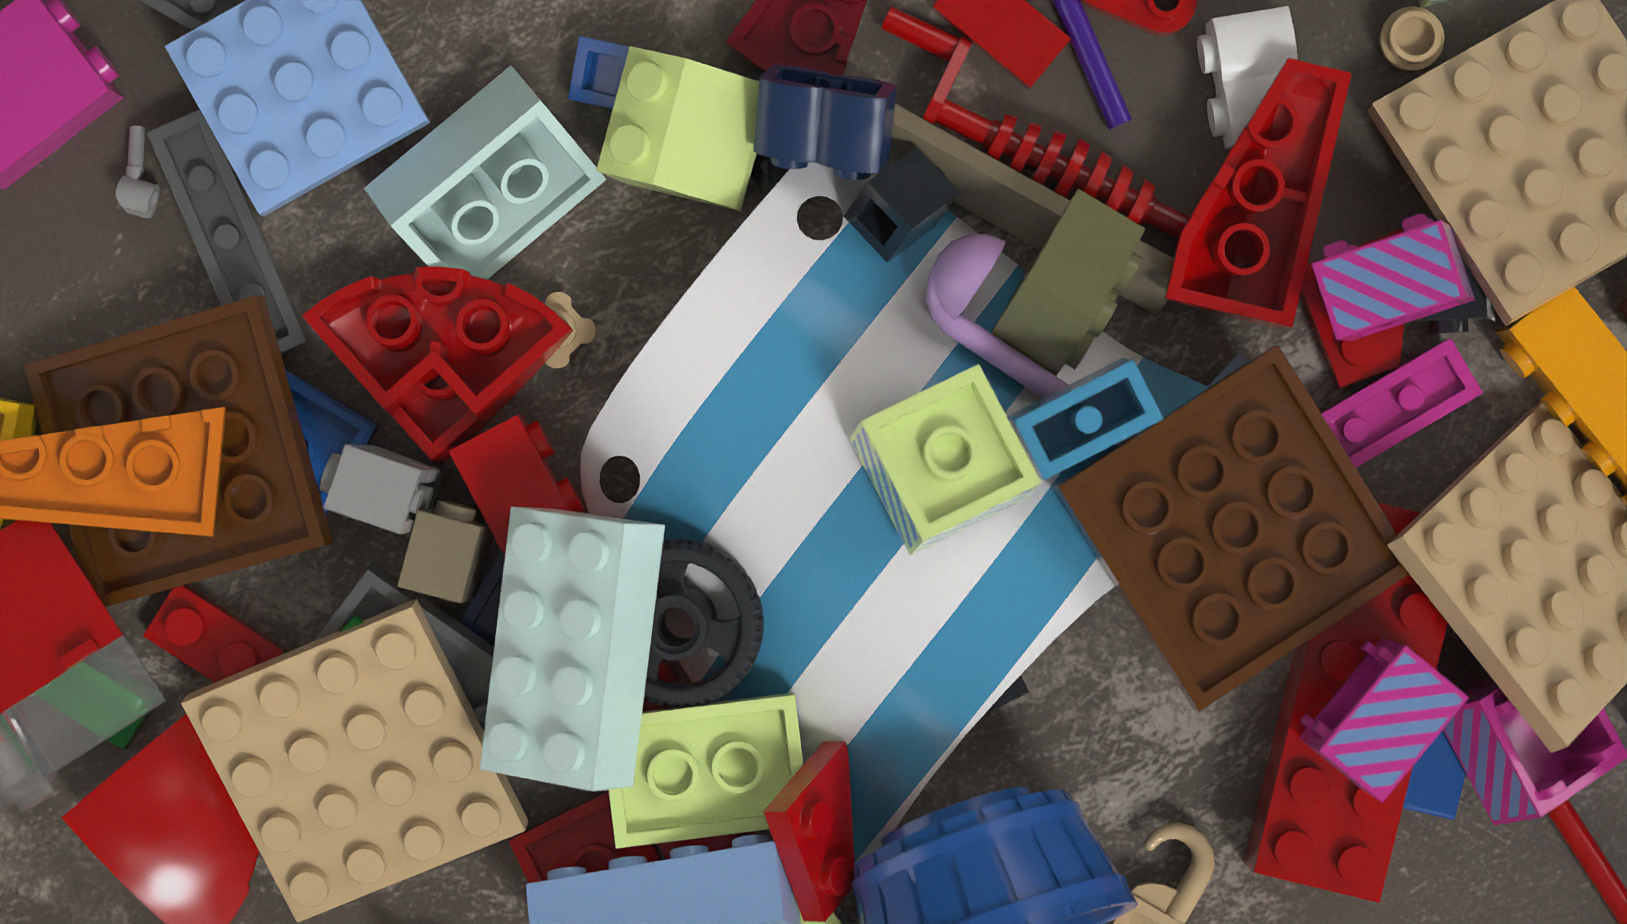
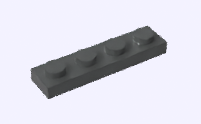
M199 109L146 132L220 304L225 305L251 296L265 295L281 355L311 343L244 187L201 110Z

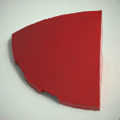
M441 266L416 267L413 273L394 275L383 279L374 276L366 277L334 292L302 315L305 321L381 407L396 420L427 457L439 467L451 457L449 450L470 440L524 387L573 332V329L552 309L510 283L502 285L492 280L472 276L465 269Z
M187 714L166 729L61 817L109 871L165 924H230L250 893L249 882L260 852Z

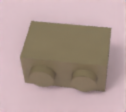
M446 499V502L438 500L436 508L417 510L397 587L457 603L473 599L480 586L493 537L486 521L481 520L482 513L480 509L473 505Z

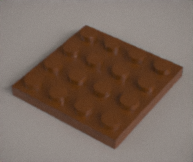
M265 295L251 296L24 365L43 435L226 407L215 536L68 524L79 566L106 607L333 544Z
M1279 345L1267 349L1163 416V420L1143 429L1054 487L1194 710L1199 712L1409 575V572L1387 546L1397 536L1395 530Z

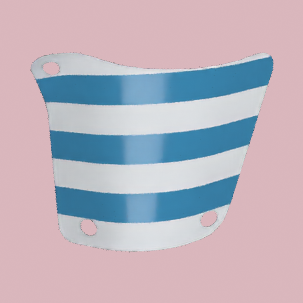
M809 162L805 168L789 169L716 254L640 351L612 391L589 430L581 452L580 474L582 494L589 514L665 525L663 540L690 539L710 544L730 555L733 560L735 559L744 568L746 574L750 576L757 589L763 608L764 633L760 651L744 679L727 694L712 702L794 692L803 764L823 741L846 742L849 757L854 860L857 863L863 857L882 847L881 839L896 829L930 778L964 736L1055 638L1100 597L1115 587L1112 579L1054 489L1056 485L1108 453L1115 446L1112 445L1046 480L1040 479L1042 483L1026 499L910 556L849 439L860 421L978 364L1006 416L1042 398L946 335L931 318L926 301L928 276L938 254L951 241L967 234L978 233L947 210L933 229L888 263L844 217L841 228L833 237L825 240H813L805 236L798 227L797 211L801 204L809 198L825 196L834 200L840 206L844 216L865 184L879 173H871L869 178L863 180H850L834 175L831 167L816 162ZM885 165L880 172L889 166ZM1001 252L989 274L961 313L991 333L1026 271ZM1103 331L1098 338H1094L1075 370L1064 364L1057 374L1058 378L1070 385L1121 358L1134 359L1162 417L1208 388L1204 384L1142 357ZM617 455L626 456L631 459L638 467L640 474V486L636 495L625 503H614L607 499L599 483L603 465L609 458ZM690 563L685 572V586L696 588L710 598L715 607L718 620L737 618L739 616L738 608L726 585L710 571ZM680 608L667 609L665 624L668 630L679 638L692 637L694 633L692 617ZM702 646L692 656L679 660L692 683L711 677L726 665L719 653L705 646Z

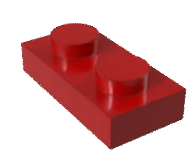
M189 585L172 589L143 634V637L213 682L223 680L285 654L288 649Z

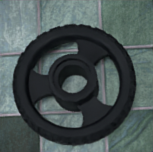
M663 540L657 585L658 599L655 602L644 699L661 706L665 705L676 708L695 707L712 702L727 694L748 674L762 644L764 633L763 608L757 589L750 576L746 574L744 568L735 559L733 560L730 555L717 547L715 548L710 544L697 540ZM690 563L710 571L726 585L736 602L739 612L737 618L718 620L715 607L710 598L696 588L685 586V572ZM680 608L692 617L694 622L692 637L679 638L668 630L665 624L667 609ZM702 646L711 648L719 653L726 664L711 677L694 683L679 684L658 679V668L662 659L671 661L683 660L695 654Z

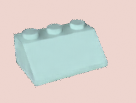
M510 65L364 189L389 225L429 267L441 266L465 269L472 276L488 279L607 179L602 173L596 171L597 167L512 65Z

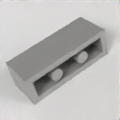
M345 444L342 455L332 453L325 467L320 490L327 492L328 496L323 508L397 534L412 532L417 510L435 508L447 469L378 445Z

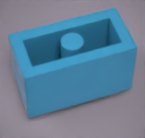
M1121 358L1007 416L1038 477L1042 480H1046L1163 420L1134 359Z

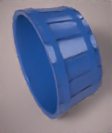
M1015 787L953 804L913 820L888 833L881 839V848L863 857L852 867L854 880L851 886L857 902L859 924H1106L1126 914L1138 905L1130 892L1125 876L1119 874L1084 819L1079 803L1073 801L1067 790L1064 789L1030 794L1027 787Z

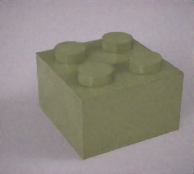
M1078 189L1035 255L991 333L1055 376H1057L1064 364L1075 370L1094 338L1099 337L1118 305L1115 302L1120 291L1123 292L1143 260L1142 257L1133 253L1145 228Z

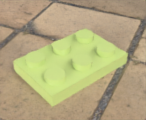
M795 693L711 702L695 707H671L642 711L633 787L609 789L616 848L768 830L769 826L763 811L803 766Z

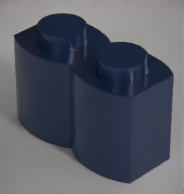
M771 65L759 79L753 152L770 157L771 164L780 168L802 169L807 167L809 162H816L831 167L832 173L840 178L850 180L867 179L871 176V173H879L890 158L897 85L866 77L832 75L805 67Z

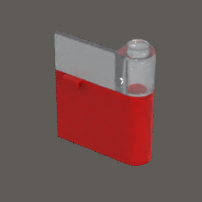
M16 520L0 531V804L4 809L16 804L21 812H25L55 793V789L50 782L59 775L58 771L167 700L54 525L48 522Z

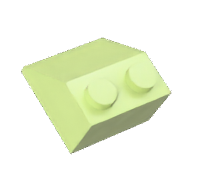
M630 46L596 171L628 185L741 211L756 153L753 150L759 81L687 58Z

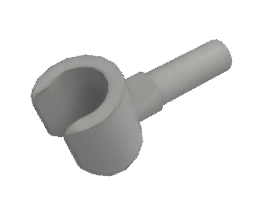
M130 126L128 165L126 166L125 176L121 177L117 185L116 198L127 213L149 219L153 217L156 211L160 187L157 184L142 181L145 127Z

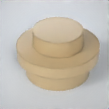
M1415 6L1404 7L1391 14L1383 23L1379 35L1380 49L1385 59L1394 67L1404 71H1418L1431 65L1441 54L1445 41L1444 30L1439 19L1432 12Z

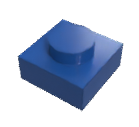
M579 36L568 99L613 109L630 46L592 37Z

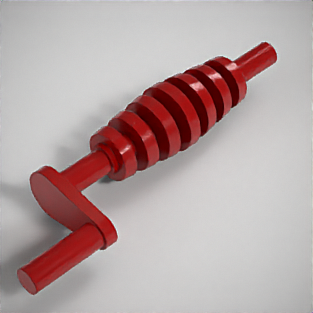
M893 6L890 7L881 26L882 30L949 62L922 119L933 125L936 122L982 144V148L987 150L986 154L996 160H999L1001 154L1011 158L1009 167L1021 173L1024 165L1034 169L1030 179L1041 185H1044L1047 177L1057 180L1053 192L1064 198L1067 197L1071 188L1080 189L1113 210L1125 213V217L1137 224L1144 225L1146 223L1175 238L1179 237L1190 216L1158 201L1157 196L1153 195L1156 185L1145 178L1137 190L1129 187L1134 171L1124 164L1114 179L1106 176L1113 157L1102 150L1092 168L1083 165L1091 143L1079 138L1069 157L1060 154L1067 136L1066 133L1054 130L1045 147L1036 142L1043 127L1042 125L1030 122L1022 136L1013 131L1018 117L1005 114L1002 122L997 119L993 122L946 99L973 41L963 36L959 39Z

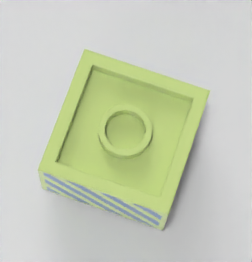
M979 364L860 421L849 438L910 556L1026 499L1042 483Z

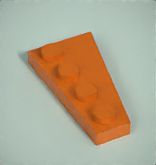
M226 407L0 441V518L213 537L215 536Z

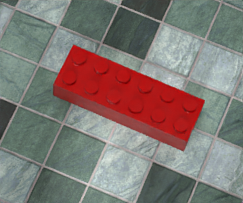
M1377 502L1397 535L1421 513ZM1410 574L1294 650L1243 863L1253 873L1380 903L1413 766L1387 798L1380 802L1357 787L1299 739L1307 728L1300 720L1305 714L1315 719L1367 656L1360 649L1366 640L1376 645L1382 637L1406 645L1432 668L1437 669L1448 622Z

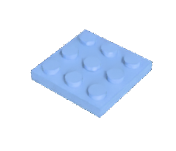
M246 0L165 46L258 214L261 216L270 214L431 123L362 0Z

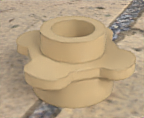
M554 292L546 298V306L559 315L573 329V332L548 359L546 364L552 368H563L570 362V354L575 352L581 344H589L595 339L596 326L591 319L582 318L572 308V299L569 295L563 292Z

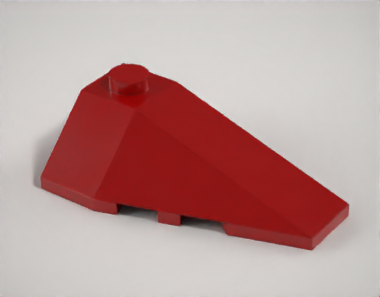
M1291 58L1286 59L1180 232L1165 299L1214 314L1273 328L1293 327L1350 84L1351 72Z

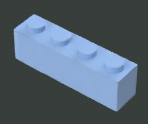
M768 835L738 837L732 840L731 849L709 852L708 847L700 845L679 847L670 851V859L647 863V858L641 856L616 858L608 862L609 870L586 873V869L582 867L558 868L547 873L548 880L526 884L529 924H801L799 907L775 842L771 841V837Z

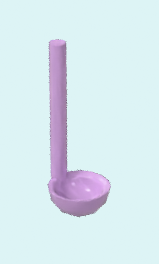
M967 234L951 241L938 254L928 276L926 301L932 320L946 335L1041 398L1068 386L1069 384L961 313L989 274L1001 254L1006 241L990 234ZM1132 436L1114 444V446L1117 447L1118 445L1122 444Z

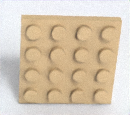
M1555 0L1375 101L1368 109V114L1437 221L1442 220L1451 226L1463 261L1505 326L1627 257V40L1600 0Z
M1539 403L1528 410L1387 546L1548 750L1553 753L1568 747L1627 684V508L1620 500L1623 496L1610 479L1605 477L1601 471L1596 470L1581 452L1580 448L1583 445L1568 426L1565 427L1561 421L1552 416L1543 403Z
M417 598L363 620V623L339 633L337 631L189 693L181 703L297 923L522 833L528 825L529 820L506 775L480 770L484 731Z

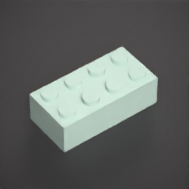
M511 507L480 770L589 791L633 787L665 525L558 509Z

